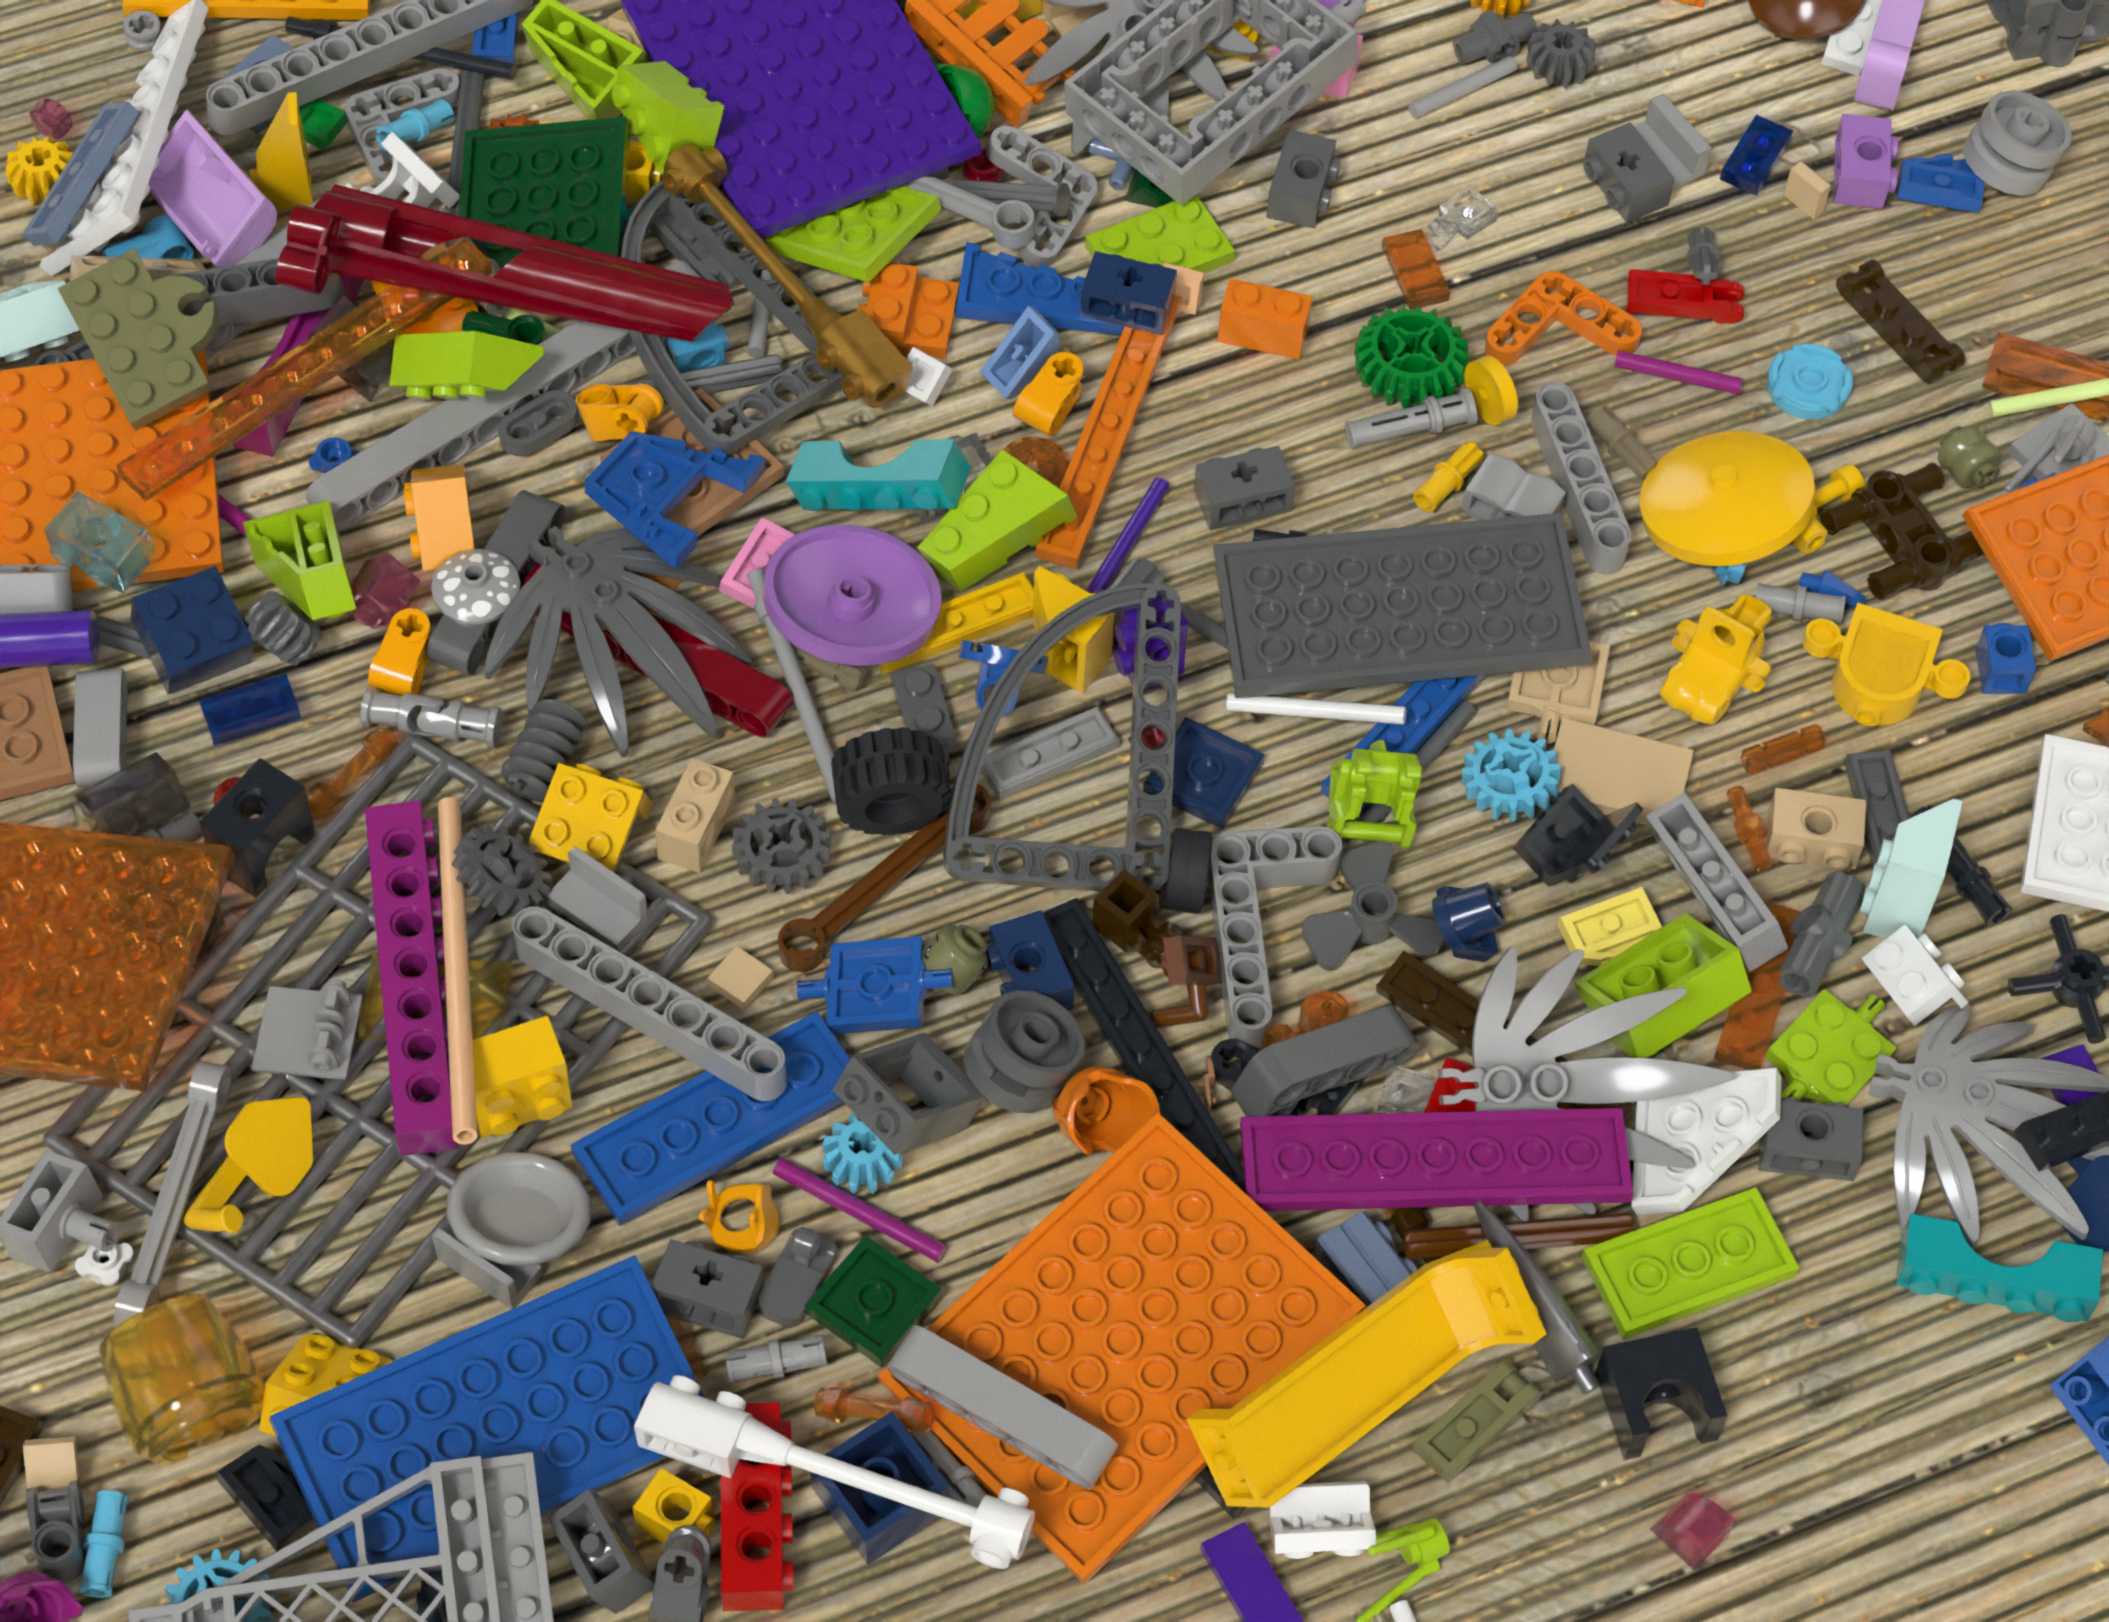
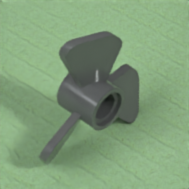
M1377 842L1346 852L1341 859L1340 870L1354 892L1350 910L1313 914L1304 920L1302 927L1303 939L1321 968L1328 971L1337 969L1357 941L1371 945L1379 944L1386 941L1391 934H1394L1416 952L1426 956L1435 955L1445 942L1436 920L1396 913L1398 907L1397 895L1392 888L1385 884L1393 853L1390 844ZM1372 910L1380 913L1381 915L1372 916L1367 914L1365 911Z

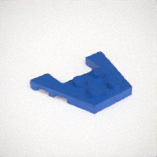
M631 431L585 479V493L668 565L677 569L697 547L698 533L670 521L666 517L703 477H709L745 493L765 471V458L752 454L749 455V460L729 457L724 453V449L716 447L710 453L686 448V441Z

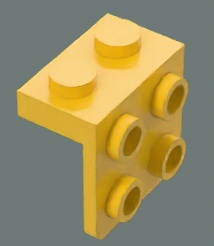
M558 763L529 838V846L535 845L537 847L536 853L569 863L568 852L576 846L606 868L615 872L635 818L639 817L647 820L653 802L643 791L644 786L637 782L618 777L616 782L601 777L602 773L583 764L577 763L575 768Z
M303 1335L265 1383L259 1431L276 1436L269 1422L271 1415L393 1361L371 1350L347 1348L324 1335Z

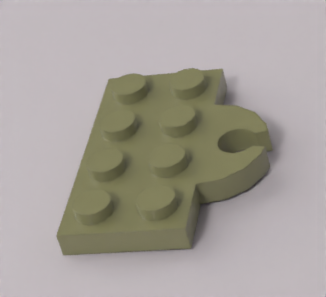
M133 248L57 288L135 431L213 390L195 355L208 346L217 331L218 308L214 301L205 303L201 311L196 315L187 316L183 314L184 308L188 303L204 301L210 296L206 287L200 282L187 276H167L153 281L138 252Z

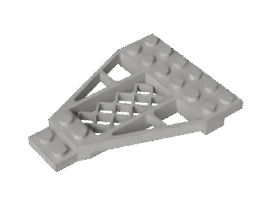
M533 1452L482 1459L481 1456L430 1463L429 1467L214 1588L204 1589L181 1603L129 1610V1622H243L261 1598L283 1614L278 1622H289L290 1620L292 1622H303L295 1614L313 1591L335 1607L324 1622H335L342 1613L354 1622H365L347 1608L365 1583L387 1599L371 1622H381L394 1605L414 1621L428 1622L444 1599L448 1622H554ZM423 1485H432L439 1553L434 1556L370 1565L368 1563L363 1519ZM350 1526H355L358 1550V1564L356 1567L262 1580L265 1574ZM442 1571L444 1586L426 1573ZM416 1576L439 1592L421 1616L399 1600ZM405 1577L392 1594L375 1582ZM353 1584L340 1602L324 1590V1588ZM301 1592L288 1610L270 1597ZM248 1600L238 1613L237 1601Z

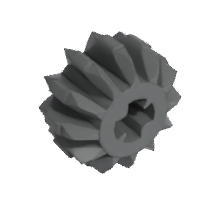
M1556 19L1552 26L1541 23L1540 28L1537 32L1532 33L1528 41L1527 67L1533 69L1535 79L1546 78L1548 87L1554 82L1560 83L1565 89L1570 81L1581 84L1585 75H1589L1594 66L1595 40L1589 38L1587 28L1576 29L1574 21L1568 25H1562Z
M268 591L256 600L248 609L249 612L243 619L250 635L259 642L258 644L264 646L269 653H273L281 661H286L292 665H298L304 658H307L317 647L316 644L322 637L321 630L314 620H311L285 595H280L274 591Z

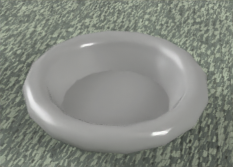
M504 1152L482 1158L459 1174L447 1194L446 1216L456 1238L482 1258L502 1265L533 1266L558 1259L579 1244L591 1221V1199L581 1179L561 1162L537 1153Z

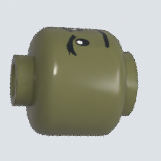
M963 924L959 926H943L925 945L922 952V961L926 971L952 968L954 976V988L933 989L934 991H945L952 994L963 993L985 970L988 964L987 944L983 937L973 928Z

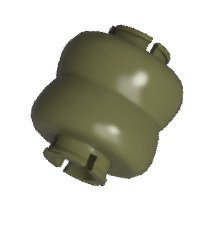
M1956 426L1949 430L1947 434L1950 437L1947 438L1944 435L1940 440L1941 447L1937 457L1939 464L1951 473L1955 482L1962 488H1972L1974 486L1981 488L1988 485L1992 481L1989 476L1991 475L1995 478L1999 473L1998 466L2001 462V451L1988 441L1986 435L1978 426H1966L1963 428Z

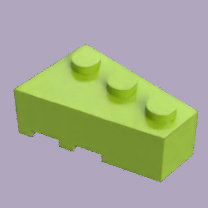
M541 0L521 24L530 52L588 120L619 117L622 112L613 103L612 87L617 82L620 65L647 63L644 50L556 0Z
M666 61L620 65L617 82L612 87L613 103L620 109L624 117H627L631 125V132L636 134L646 150L647 157L653 161L661 175L664 173V164L668 157L682 145L695 143L701 151L711 146L714 147L724 110L722 103L719 101L710 102L706 99V91L702 88H692L689 86V78Z

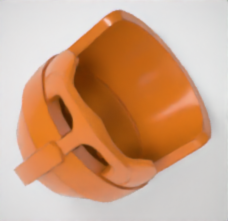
M1104 1066L1089 1067L1075 1074L1066 1083L1061 1094L1053 1100L1052 1110L1053 1116L1058 1121L1063 1134L1087 1156H1091L1093 1151L1103 1150L1114 1154L1157 1112L1160 1114L1157 1098L1147 1084Z

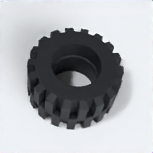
M903 727L869 731L861 734L860 737H854L846 741V745L839 747L835 752V756L832 757L831 767L837 814L843 824H849V828L855 831H864L865 834L871 835L908 833L915 829H921L930 822L937 821L942 817V813L946 812L950 807L951 792L944 747L942 744H939V740L935 736L927 735L925 731L910 730V728Z

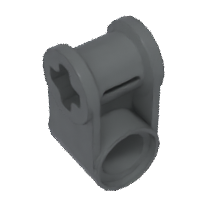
M79 1480L70 1481L68 1487L37 1491L35 1487L27 1488L26 1504L31 1528L32 1549L42 1573L64 1584L74 1581L82 1574L86 1560V1552L83 1547L85 1508ZM69 1547L64 1555L49 1557L55 1549Z
M682 1525L675 1528L669 1534L665 1544V1551L660 1555L657 1563L649 1620L657 1622H703L709 1593L707 1581L712 1548L708 1535L702 1529L693 1525Z

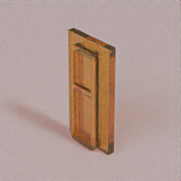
M1998 332L1992 354L1988 358L1989 364L1982 388L2017 396L2109 378V363ZM2109 395L2071 402L2087 417L2107 422L2109 417ZM2070 403L2061 404V405H2055V406H2050V407L2057 408V409H2060V410H2061V409H2063L2064 407H2066L2067 405H2069Z

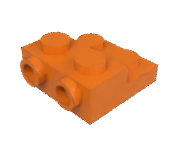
M889 262L869 283L863 281L862 295L868 297L867 305L858 304L857 310L861 308L900 353L909 354L912 347H915L931 357L946 359L956 313L960 283L918 277V266Z

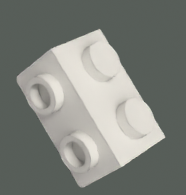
M1906 924L1861 958L1914 1026L1950 998H1953L1961 1009L1969 1003L1959 991L1965 985V982L1948 962L1942 967L1938 965L1935 960L1942 954L1925 933L1917 938Z
M1366 1481L1300 1484L1269 1508L1270 1534L1275 1554L1283 1553L1284 1556L1294 1559L1307 1558L1312 1556L1314 1552L1334 1551L1335 1554L1340 1556H1356L1362 1554L1364 1549H1368V1547L1376 1544V1529L1370 1514V1488Z

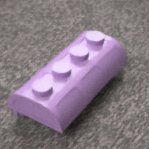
M186 109L169 132L166 141L161 145L158 154L160 162L152 172L148 183L150 186L149 194L205 258L211 260L218 267L235 265L251 251L261 247L276 224L277 212L274 204L250 180V177L202 126L201 122Z

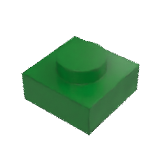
M318 99L304 104L300 109L305 141L323 150L327 149L347 124L345 111Z

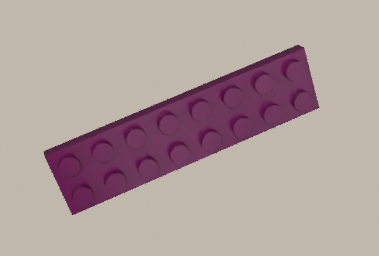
M1622 1108L1241 1117L1240 1121L1245 1194L1264 1211L1474 1206L1473 1204L1478 1201L1483 1202L1486 1206L1631 1202L1633 1196Z

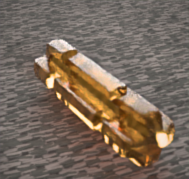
M1812 724L1801 728L1800 734L1797 731H1793L1763 742L1764 747L1757 744L1743 749L1740 761L1748 774H1755L1766 770L1765 765L1767 764L1769 767H1774L1804 756L1803 751L1810 754L1822 750L1825 746L1826 736L1819 725Z

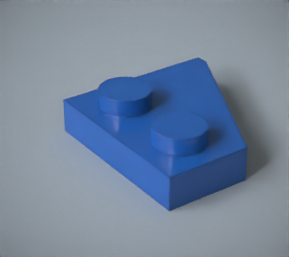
M1948 153L1935 155L1932 158L1919 157L1902 161L1899 172L1898 199L1979 213L1983 201L1984 181L1975 175L1965 159L1953 160L1952 154Z

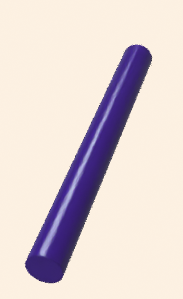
M1156 477L1085 591L1096 593L1102 588L1107 590L1169 489V483L1160 477Z

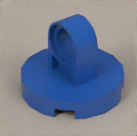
M961 640L958 658L981 663L975 691V702L977 707L982 710L985 705L983 700L985 689L997 683L1020 650L978 644L977 651H973L974 642ZM1043 656L1030 672L1046 674L1049 657ZM1019 687L1012 696L1002 716L1008 714L1014 708L1017 701Z

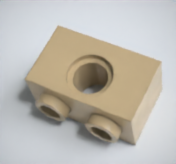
M1775 788L1768 809L1765 857L1779 859L1785 863L1804 862L1824 865L1834 870L1856 869L1864 847L1866 800ZM1809 830L1817 831L1822 835L1814 834Z

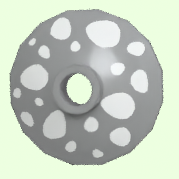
M483 549L458 552L443 561L434 573L431 585L434 603L444 616L458 623L471 625L493 622L502 617L521 588L518 571L509 559L492 550ZM474 577H480L477 580H469Z

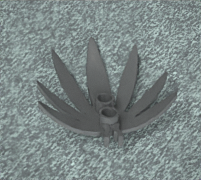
M554 526L549 529V541L556 548V552L551 547L541 545L537 539L529 543L530 557L546 567L535 574L520 589L504 612L489 647L484 667L485 678L490 679L505 662L529 629L539 609H541L533 629L527 659L526 695L528 715L531 716L534 705L542 699L551 674L560 639L562 615L564 612H570L575 644L584 677L600 717L621 757L628 755L625 707L615 662L602 630H608L625 652L659 689L711 738H716L717 725L705 695L690 666L660 624L631 596L707 644L752 667L750 656L718 622L697 605L675 591L648 578L627 572V570L686 580L718 588L720 586V578L686 560L677 569L671 567L656 553L650 552L649 550L651 549L625 527L599 533L583 541L578 546H574L566 542L562 532Z

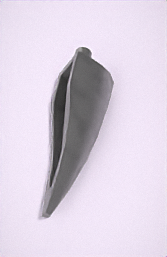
M1478 1201L1473 1205L1486 1239L1489 1240L1492 1248L1508 1247L1511 1256L1518 1265L1519 1274L1528 1294L1538 1309V1316L1547 1334L1534 1343L1533 1346L1555 1383H1558L1572 1375L1583 1395L1593 1391L1600 1386V1383L1589 1365L1594 1363L1600 1357V1354L1586 1331L1547 1275L1510 1230L1483 1202Z

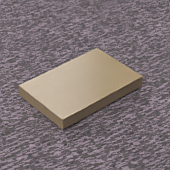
M1562 719L1554 748L1557 753V764L1561 766V781H1559L1558 794L1563 788L1574 784L1591 804L1604 815L1637 802L1643 808V811L1636 818L1635 822L1650 826L1646 815L1684 793L1694 750L1571 719ZM1549 796V801H1553L1556 796Z

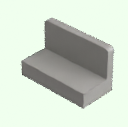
M1664 93L1650 99L1646 120L1634 127L1675 179L1672 188L1674 190L1705 175L1711 147Z
M574 846L568 852L570 871L547 894V905L594 938L621 952L648 923L646 897L640 890Z
M438 1228L432 1235L438 1260L510 1309L516 1308L543 1276L542 1266L539 1264L533 1266L502 1265L482 1258L462 1244L456 1238L453 1231L447 1234Z

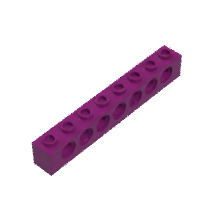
M420 801L364 807L394 1126L400 1156L458 1149V1145L452 1136L447 1018H444L443 1006H446L445 977L440 978L439 965L445 964L443 936L436 937L435 925L443 924L441 897H432L431 885L440 884L436 856L428 857L427 846L435 845L432 817L423 818ZM403 852H409V853H411V854H409V855H407V856H404V857H397V856H396V855H398V854H400V853H403ZM404 892H415V893H414L413 895H411V896H407V897L399 896L400 894H402V893H404ZM411 931L420 932L412 937L403 936L404 934ZM412 972H423L422 975L415 978L406 977ZM418 1012L428 1013L423 1018H410L413 1014ZM423 1053L432 1054V1056L426 1060L414 1059L416 1056ZM425 1095L437 1096L430 1102L418 1101Z

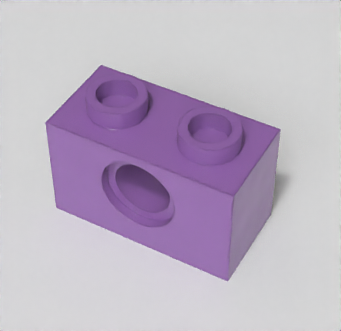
M1842 114L1835 138L1834 204L1883 209L1887 193L1895 192L1898 170L1891 167V161H1895L1898 137L1891 136L1892 119Z

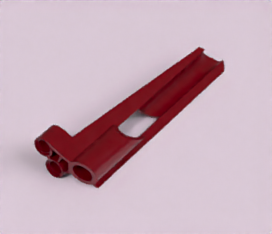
M337 184L332 187L331 191H326L320 197L314 208L300 204L294 206L287 228V244L281 251L275 276L277 284L321 294L330 273L691 342L701 336L713 322L729 311L732 305H735L727 284ZM464 237L523 251L501 268L493 277L419 259L424 252L441 243Z

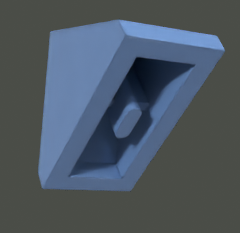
M1028 306L986 362L980 373L1005 399H1013L1022 392L1026 385L1032 382L1047 362V359L1059 352V333L1033 306Z

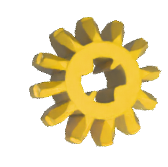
M33 134L32 141L27 144L17 141L16 151L7 152L8 158L5 171L7 182L13 188L18 199L27 198L32 206H34L40 200L45 199L73 153L65 141L56 143L52 135H49L44 140H38Z

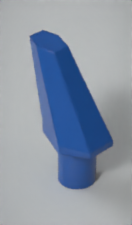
M1824 570L1822 576L1803 572L1800 577L1799 585L1806 586V591L1846 596L1845 606L1853 609L1856 608L1857 602L1867 605V599L1864 595Z

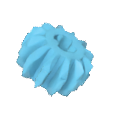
M853 1112L848 1117V1126L835 1121L832 1126V1136H825L823 1140V1151L826 1153L823 1157L824 1169L826 1172H833L832 1181L836 1187L849 1181V1190L853 1195L859 1190L860 1185H866L873 1195L877 1191V1181L891 1185V1182L894 1180L893 1171L900 1170L903 1164V1156L900 1153L894 1155L862 1121L858 1120V1117Z

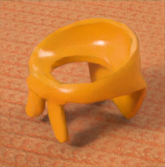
M712 1180L707 1181L706 1189L710 1205L700 1212L699 1220L703 1221L710 1230L712 1239L719 1247L732 1253L752 1254L762 1251L774 1241L780 1227V1214L772 1198V1187L770 1185L759 1183L738 1184L727 1187L717 1195L714 1182ZM739 1199L752 1201L755 1204V1208L749 1215L750 1226L748 1228L733 1232L722 1226L721 1215L729 1203Z

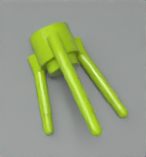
M1432 1517L1418 1524L1413 1522L1399 1529L1376 1534V1544L1368 1547L1369 1555L1374 1556L1399 1549L1408 1565L1416 1563L1419 1567L1356 1618V1622H1368L1425 1576L1440 1570L1438 1558L1449 1554L1450 1546L1447 1535L1436 1518Z

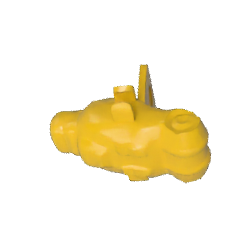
M1742 594L1736 598L1733 606L1729 609L1716 610L1706 606L1701 613L1698 624L1689 619L1682 620L1676 627L1680 634H1677L1672 639V646L1682 652L1683 655L1679 658L1677 664L1671 668L1668 678L1659 691L1660 696L1670 708L1685 713L1694 722L1714 725L1726 712L1731 699L1736 697L1741 686L1752 692L1761 691L1766 684L1763 678L1771 670L1770 665L1761 660L1760 657L1765 644L1763 630L1772 619V609L1760 599Z

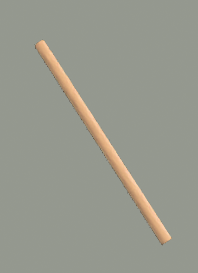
M445 797L438 802L437 807L452 1136L456 1143L466 1145L473 1143L477 1139L478 1134L465 883L457 881L456 877L461 870L452 866V862L457 856L454 850L462 841L461 805L456 798Z

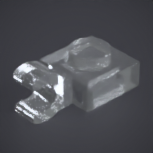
M1470 185L1441 203L1438 214L1440 217L1435 218L1428 224V228L1433 234L1425 239V243L1435 252L1444 249L1457 233L1468 240L1496 222L1499 210Z

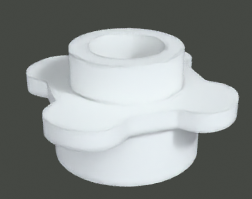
M105 1238V1241L112 1243L114 1247L110 1251L104 1252L95 1246L89 1245L85 1255L76 1260L75 1269L79 1275H89L98 1284L112 1286L118 1283L124 1275L127 1262L133 1259L134 1252L127 1243L117 1244ZM104 1256L109 1258L105 1263L100 1262V1259Z

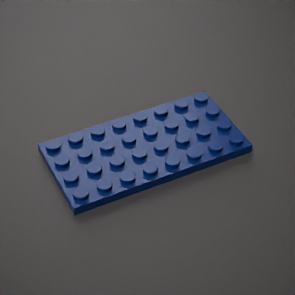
M636 1255L275 1413L270 1416L269 1422L318 1528L429 1467L430 1463L481 1456L482 1459L528 1452H533L540 1513L543 1516L563 1507L588 1488L595 1492L669 1458L668 1456L639 1447L634 1425L651 1388L656 1382L670 1385L673 1376L676 1375L687 1377L697 1384L698 1382ZM700 1389L698 1396L705 1398L702 1390ZM430 1484L421 1486L363 1519L368 1563L370 1565L434 1556L439 1553L433 1489ZM353 1525L325 1541L337 1569L352 1568L358 1564L356 1532ZM405 1577L375 1582L385 1589L402 1581ZM365 1583L352 1599V1602L361 1600L376 1593V1591ZM353 1584L345 1585L347 1591L353 1586Z

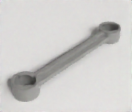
M930 175L900 185L938 196L941 207L992 228L995 241L1005 248H1022L1028 245L1034 238V212L1025 202L1008 200L998 205ZM1022 221L1026 223L1020 229L1011 230L1004 228L1009 223L1020 224Z
M199 1061L193 1071L188 1092L189 1106L131 1279L124 1282L117 1297L114 1310V1325L118 1329L147 1334L153 1326L159 1305V1285L216 1114L223 1111L229 1097L232 1083V1070L230 1066Z

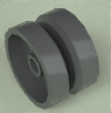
M1015 990L1001 995L990 1008L981 1026L975 1031L965 1046L963 1062L970 1081L978 1092L993 1104L1016 1113H1034L1047 1108L1058 1095L1066 1080L1084 1056L1085 1040L1080 1025L1071 1013L1055 1000L1034 991Z

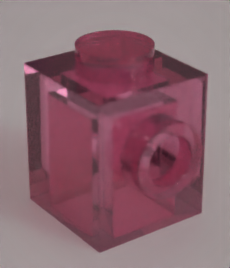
M388 552L365 561L351 583L356 609L351 610L352 616L361 624L370 626L372 629L390 623L392 617L397 612L410 608V603L407 601L421 580Z

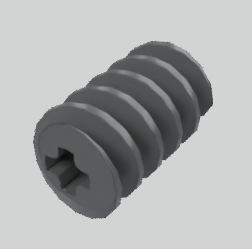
M545 699L540 700L534 705L532 715L526 720L524 730L518 735L517 744L511 748L509 758L502 765L501 772L503 778L513 790L529 800L544 802L558 763L567 765L565 760L572 758L575 749L572 745L576 746L582 740V734L579 729H583L588 725L582 714L560 700Z

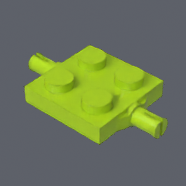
M1823 989L1775 1041L1764 1056L1783 1072L1790 1083L1781 1093V1098L1791 1096L1801 1100L1806 1096L1820 1102L1822 1105L1835 1102L1848 1106L1872 1077L1876 1075L1875 1069L1879 1054L1892 1057L1897 1050L1895 1045L1877 1032L1872 1024H1870L1885 1009L1884 1002L1880 999L1869 1011L1878 996L1871 994L1854 1011L1845 1006L1826 989Z

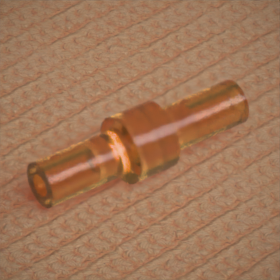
M1732 787L1727 791V796L1736 818L1733 824L1739 841L1746 845L1755 871H1765L1772 866V861L1762 838L1765 835V830L1758 814H1753L1744 787Z

